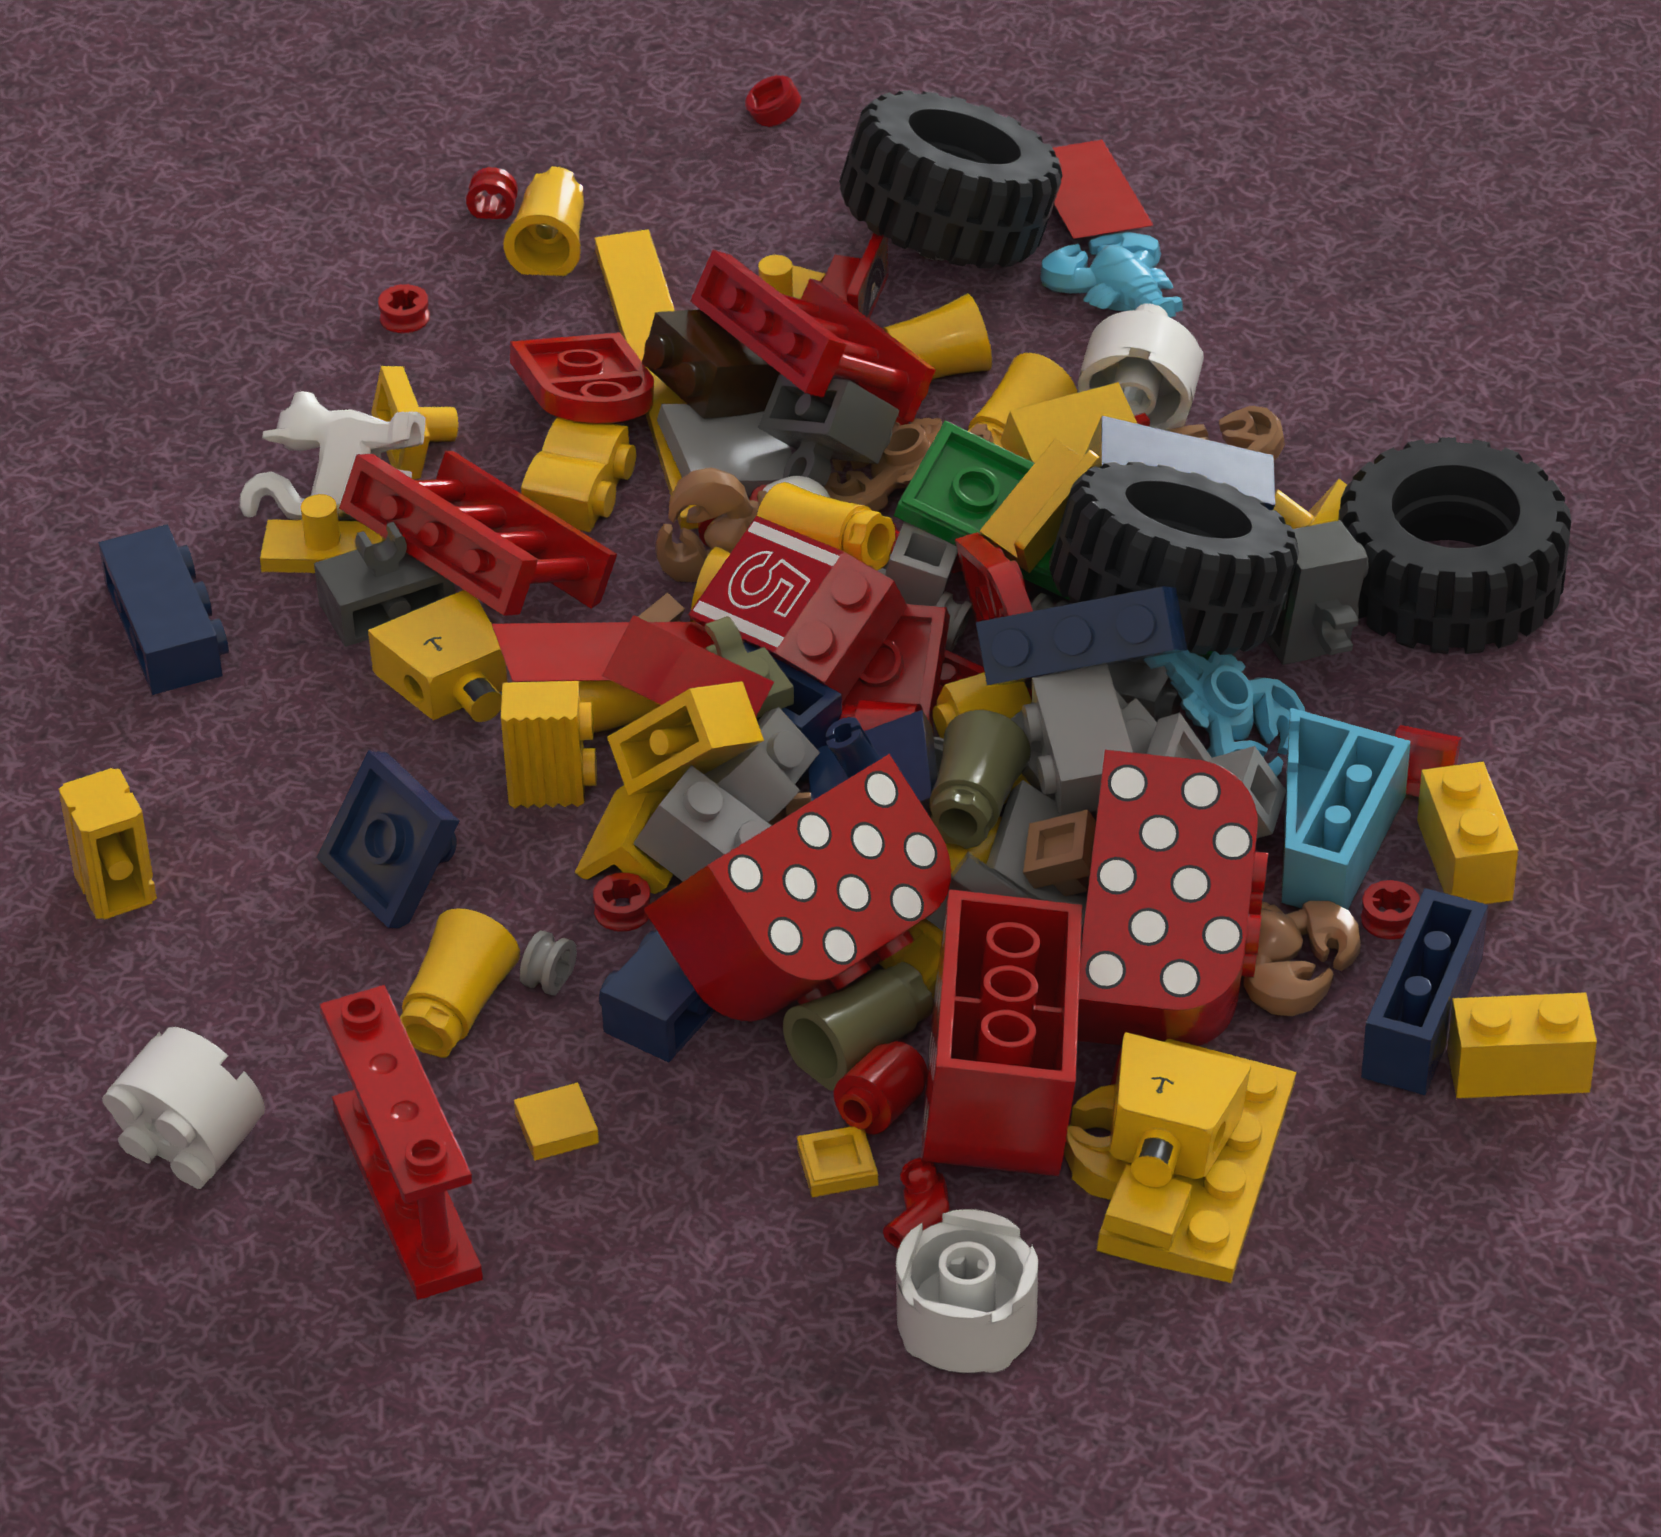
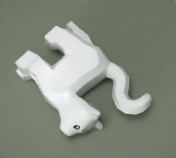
M301 391L294 394L291 405L280 413L277 428L263 431L262 438L284 444V447L290 451L302 452L320 447L319 463L311 496L324 494L332 497L336 501L338 520H356L339 509L356 454H374L381 459V453L388 450L416 447L424 444L426 418L418 412H397L391 421H384L356 410L329 411L319 404L313 393ZM398 469L399 471H401V472L404 473L405 475H407V476H409L410 478H412V472H411V471H405V470H400V469ZM266 472L255 475L245 483L240 494L239 506L244 516L254 517L258 511L261 498L265 495H270L275 499L278 507L287 518L302 520L301 503L305 499L300 498L289 479L274 472Z

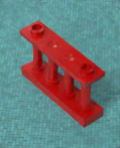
M712 250L690 300L692 304L807 394L823 398L832 377L837 376L856 382L866 391L899 409L898 416L903 420L913 422L922 401L928 393L930 383L936 372L935 368L820 281L810 278L801 299L784 295L732 255Z
M445 451L437 477L434 480H413L374 454H356L339 506L340 510L385 539L388 536L387 524L394 522L406 540V552L503 616L520 615L530 584L552 583L592 609L601 603L618 555L454 451Z
M385 985L320 1003V1012L354 1087V1090L332 1096L334 1112L416 1299L420 1300L483 1280L482 1266L448 1193V1190L471 1184L472 1174Z

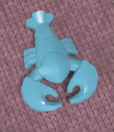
M1120 232L1090 240L1089 252L1097 254L1090 268H1087L1088 256L1085 251H1081L1079 244L1055 250L1042 260L1041 282L1043 286L1054 292L1087 293L1083 299L1084 302H1089L1090 305L1097 306V308L1130 311L1136 310L1138 306L1143 304H1154L1163 308L1170 318L1176 316V312L1183 311V303L1180 297L1162 296L1160 289H1172L1174 287L1163 270L1155 268L1159 263L1161 251L1158 240L1149 235Z
M1188 650L1144 659L1151 669L1162 666L1166 668V674L1172 680L1171 684L1178 691L1182 699L1180 706L1186 711V716L1188 719H1192L1194 725L1204 727L1209 733L1210 747L1207 752L1212 758L1256 746L1264 757L1268 750L1267 747L1252 740L1243 741L1248 738L1252 730L1253 720L1260 736L1267 744H1270L1279 732L1281 741L1277 753L1287 754L1290 708L1305 711V707L1296 692L1281 681L1262 677L1248 680L1242 673L1245 669L1242 661H1238L1231 654L1219 655L1216 651L1211 654L1208 661L1195 653H1189ZM1279 756L1268 763L1276 776L1280 774L1283 766V761Z

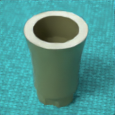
M987 710L968 711L955 717L945 730L942 761L929 802L932 813L931 820L940 832L945 844H957L964 849L981 844L987 838L989 831L996 825L1008 794L1030 761L1031 747L1026 734L1014 721L1002 714Z
M900 962L886 969H875L857 981L824 997L790 1008L783 1020V1033L787 1048L797 1066L828 1090H834L836 1083L874 1047L902 1039L914 1031L918 1022L931 1015L933 1010L932 993L924 984L921 973L906 962Z

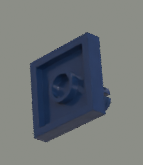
M923 710L866 731L863 730L859 721L852 717L842 718L834 722L827 729V745L817 748L820 753L808 767L811 801L890 754L931 818L932 813L929 802L938 774L932 725Z
M368 750L316 858L388 928H401L410 923L438 864L448 862L453 857L457 846V838L454 832L460 820L387 752Z

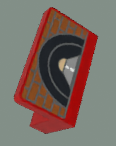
M873 233L862 258L834 255L822 281V284L869 319L888 278V237L884 235L878 236Z

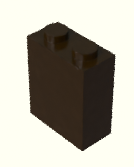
M700 309L655 312L649 337L645 342L642 364L703 419L743 416L765 411L778 376L782 375Z

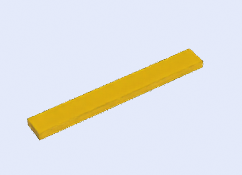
M649 229L594 237L595 251L620 333L642 361L645 342L649 337L655 312L675 311ZM649 370L654 378V402L652 408L645 414L671 496L682 476L658 424L657 417L661 404L687 403ZM689 505L677 518L681 529L683 527L686 529L698 528V523H687L688 509L696 505Z

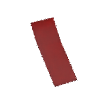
M635 615L632 616L602 674L603 677L660 705L690 688L743 681L755 717H757L774 684V681L703 649Z

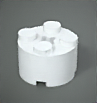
M1143 304L1138 306L1136 310L1116 313L1099 323L1091 334L1079 374L1078 393L1119 382L1134 416L1145 413L1150 419V427L1168 431L1183 427L1194 399L1204 359L1203 351L1193 335L1179 322L1168 317L1167 312L1160 306Z
M170 1027L162 1035L159 1032L155 1038L149 1041L107 1090V1093L102 1097V1101L123 1130L122 1134L118 1137V1142L126 1153L148 1164L158 1155L171 1162L172 1171L181 1181L201 1189L220 1169L265 1113L263 1098L255 1083L245 1071L236 1080L221 1066L228 1055L219 1047L194 1032L179 1027Z
M963 1209L943 1213L942 1222L932 1225L923 1231L921 1223L905 1236L898 1249L896 1258L897 1325L906 1350L912 1356L920 1358L937 1368L953 1372L973 1373L1002 1371L1010 1366L1013 1359L1026 1349L1034 1336L1037 1326L1038 1258L1033 1246L1031 1245L1030 1249L1025 1241L1020 1238V1229L1015 1224L994 1213Z

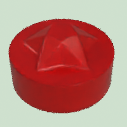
M775 75L761 80L750 90L746 97L745 106L755 122L771 127L788 120L798 110L801 104V95L789 77Z

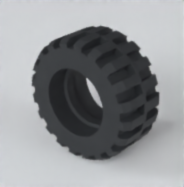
M909 90L899 91L895 95L890 92L883 94L864 107L857 123L839 183L846 207L850 208L851 214L858 221L866 222L868 229L876 235H884L892 240V244L903 249H913L920 252L921 256L933 260L940 258L948 260L953 265L965 267L966 264H972L978 268L991 269L995 265L1004 268L1013 266L1017 262L1021 263L1036 252V249L1040 246L1063 175L1059 159L1056 158L1053 148L1049 144H1043L1042 137L1036 132L1023 128L1021 122L1009 116L1003 117L995 113L994 109L984 105L979 107L967 103L966 99L954 96L947 98L939 96L938 93L923 91L921 94H914Z
M1440 437L1438 443L1425 444L1424 440L1421 439L1408 442L1403 450L1397 451L1395 448H1391L1379 454L1374 459V463L1369 461L1345 487L1341 497L1338 520H1341L1355 541L1364 547L1369 563L1368 574L1363 578L1358 601V618L1361 619L1367 616L1369 628L1381 636L1391 632L1396 635L1398 644L1413 649L1417 643L1430 645L1432 653L1448 654L1449 648H1464L1465 654L1481 653L1485 650L1486 644L1495 643L1499 649L1515 643L1518 638V632L1527 637L1542 626L1544 618L1548 619L1558 607L1560 595L1564 590L1571 528L1570 509L1565 504V497L1553 480L1548 481V475L1533 461L1528 464L1524 463L1519 453L1506 447L1499 451L1491 448L1489 442L1473 439L1472 444L1456 442V437ZM1452 540L1466 542L1478 547L1449 548L1428 542Z
M1129 461L1126 465L1110 462L1104 463L1100 468L1097 466L1092 467L1073 483L1050 557L1049 567L1057 590L1062 597H1069L1070 604L1161 586L1174 587L1177 590L1189 653L1206 655L1208 651H1216L1219 655L1234 654L1237 650L1246 652L1254 649L1268 639L1275 631L1298 560L1299 549L1295 533L1291 525H1286L1283 516L1276 510H1268L1265 507V503L1253 495L1246 496L1238 492V488L1225 482L1221 484L1207 479V476L1192 471L1190 474L1177 471L1175 467L1158 464L1157 467L1147 466L1143 462Z

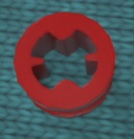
M487 167L480 169L470 180L469 191L466 196L467 208L476 218L507 219L512 215L515 208L518 184L511 174L500 168ZM483 191H486L489 195L484 197L482 195ZM499 193L502 195V198L499 200L494 195Z
M404 284L389 287L383 291L378 298V307L381 312L380 323L382 326L395 333H411L426 326L430 320V312L428 311V295L425 290L418 286Z
M614 873L598 881L593 890L594 915L598 923L606 929L616 932L631 931L644 925L649 919L644 908L650 905L651 891L647 881L632 873ZM629 898L630 905L616 906L615 899Z
M1395 880L1379 881L1370 885L1364 891L1362 898L1363 910L1361 921L1363 927L1370 934L1378 938L1387 940L1402 939L1420 900L1419 894L1413 887ZM1379 907L1385 908L1386 911H1379ZM1401 908L1402 913H1398L1395 909Z

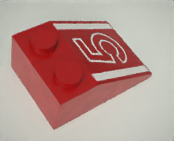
M756 516L688 615L693 621L704 627L707 623L726 616L730 617L740 632L743 644L747 642L758 649L765 647L774 658L841 693L843 703L908 606L895 581L842 550Z

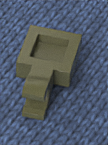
M728 616L705 624V630L714 642L713 645L706 647V650L774 681L756 718L763 716L765 712L778 707L782 709L794 704V686L765 647L747 653L737 626Z

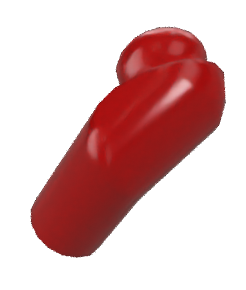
M921 1157L906 1163L900 1172V1179L905 1186L903 1194L906 1210L883 1228L885 1240L897 1249H899L903 1239L912 1229L922 1223L923 1231L932 1225L942 1222V1214L950 1212L947 1183L943 1174L937 1173L934 1162L921 1161Z

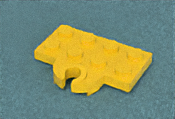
M1166 1039L1167 1043L1251 1063L1242 1116L1206 1177L1193 1179L1172 1174L1171 1178L1192 1184L1190 1201L1170 1250L1104 1230L1103 1220L1096 1251L1155 1267L1231 1283L1290 1100L1296 1072L1177 1040ZM1115 1084L1095 1089L1080 1098L1073 1106L1070 1123L1072 1126H1068L1064 1155L1071 1169L1072 1179L1089 1194L1109 1199L1110 1202L1126 1164L1131 1165L1132 1163L1113 1157L1110 1153L1111 1135L1095 1137L1089 1135L1084 1130L1098 1127L1111 1131Z

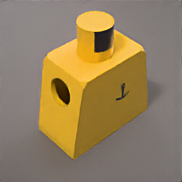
M465 590L459 591L368 630L373 672L432 720L464 708L476 722H486L494 718L501 710L502 695L499 692L502 691V684L508 683L506 663L490 620L479 600Z
M1125 1032L1115 1084L1110 1153L1115 1159L1132 1163L1131 1173L1139 1183L1148 1187L1157 1188L1165 1186L1170 1182L1172 1174L1193 1179L1206 1177L1241 1119L1251 1063Z

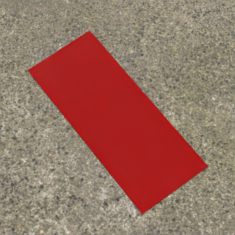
M1103 140L1053 148L1056 158L1059 159L1063 175L1054 205L1073 239L1154 226Z
M629 622L509 623L491 625L512 682L611 681L603 677L602 674ZM649 622L703 649L714 644L705 627L697 622Z

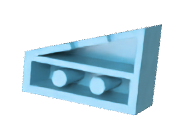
M1290 708L1286 766L1282 903L1302 908L1303 903L1308 901H1331L1347 910L1349 909L1406 796L1411 741Z

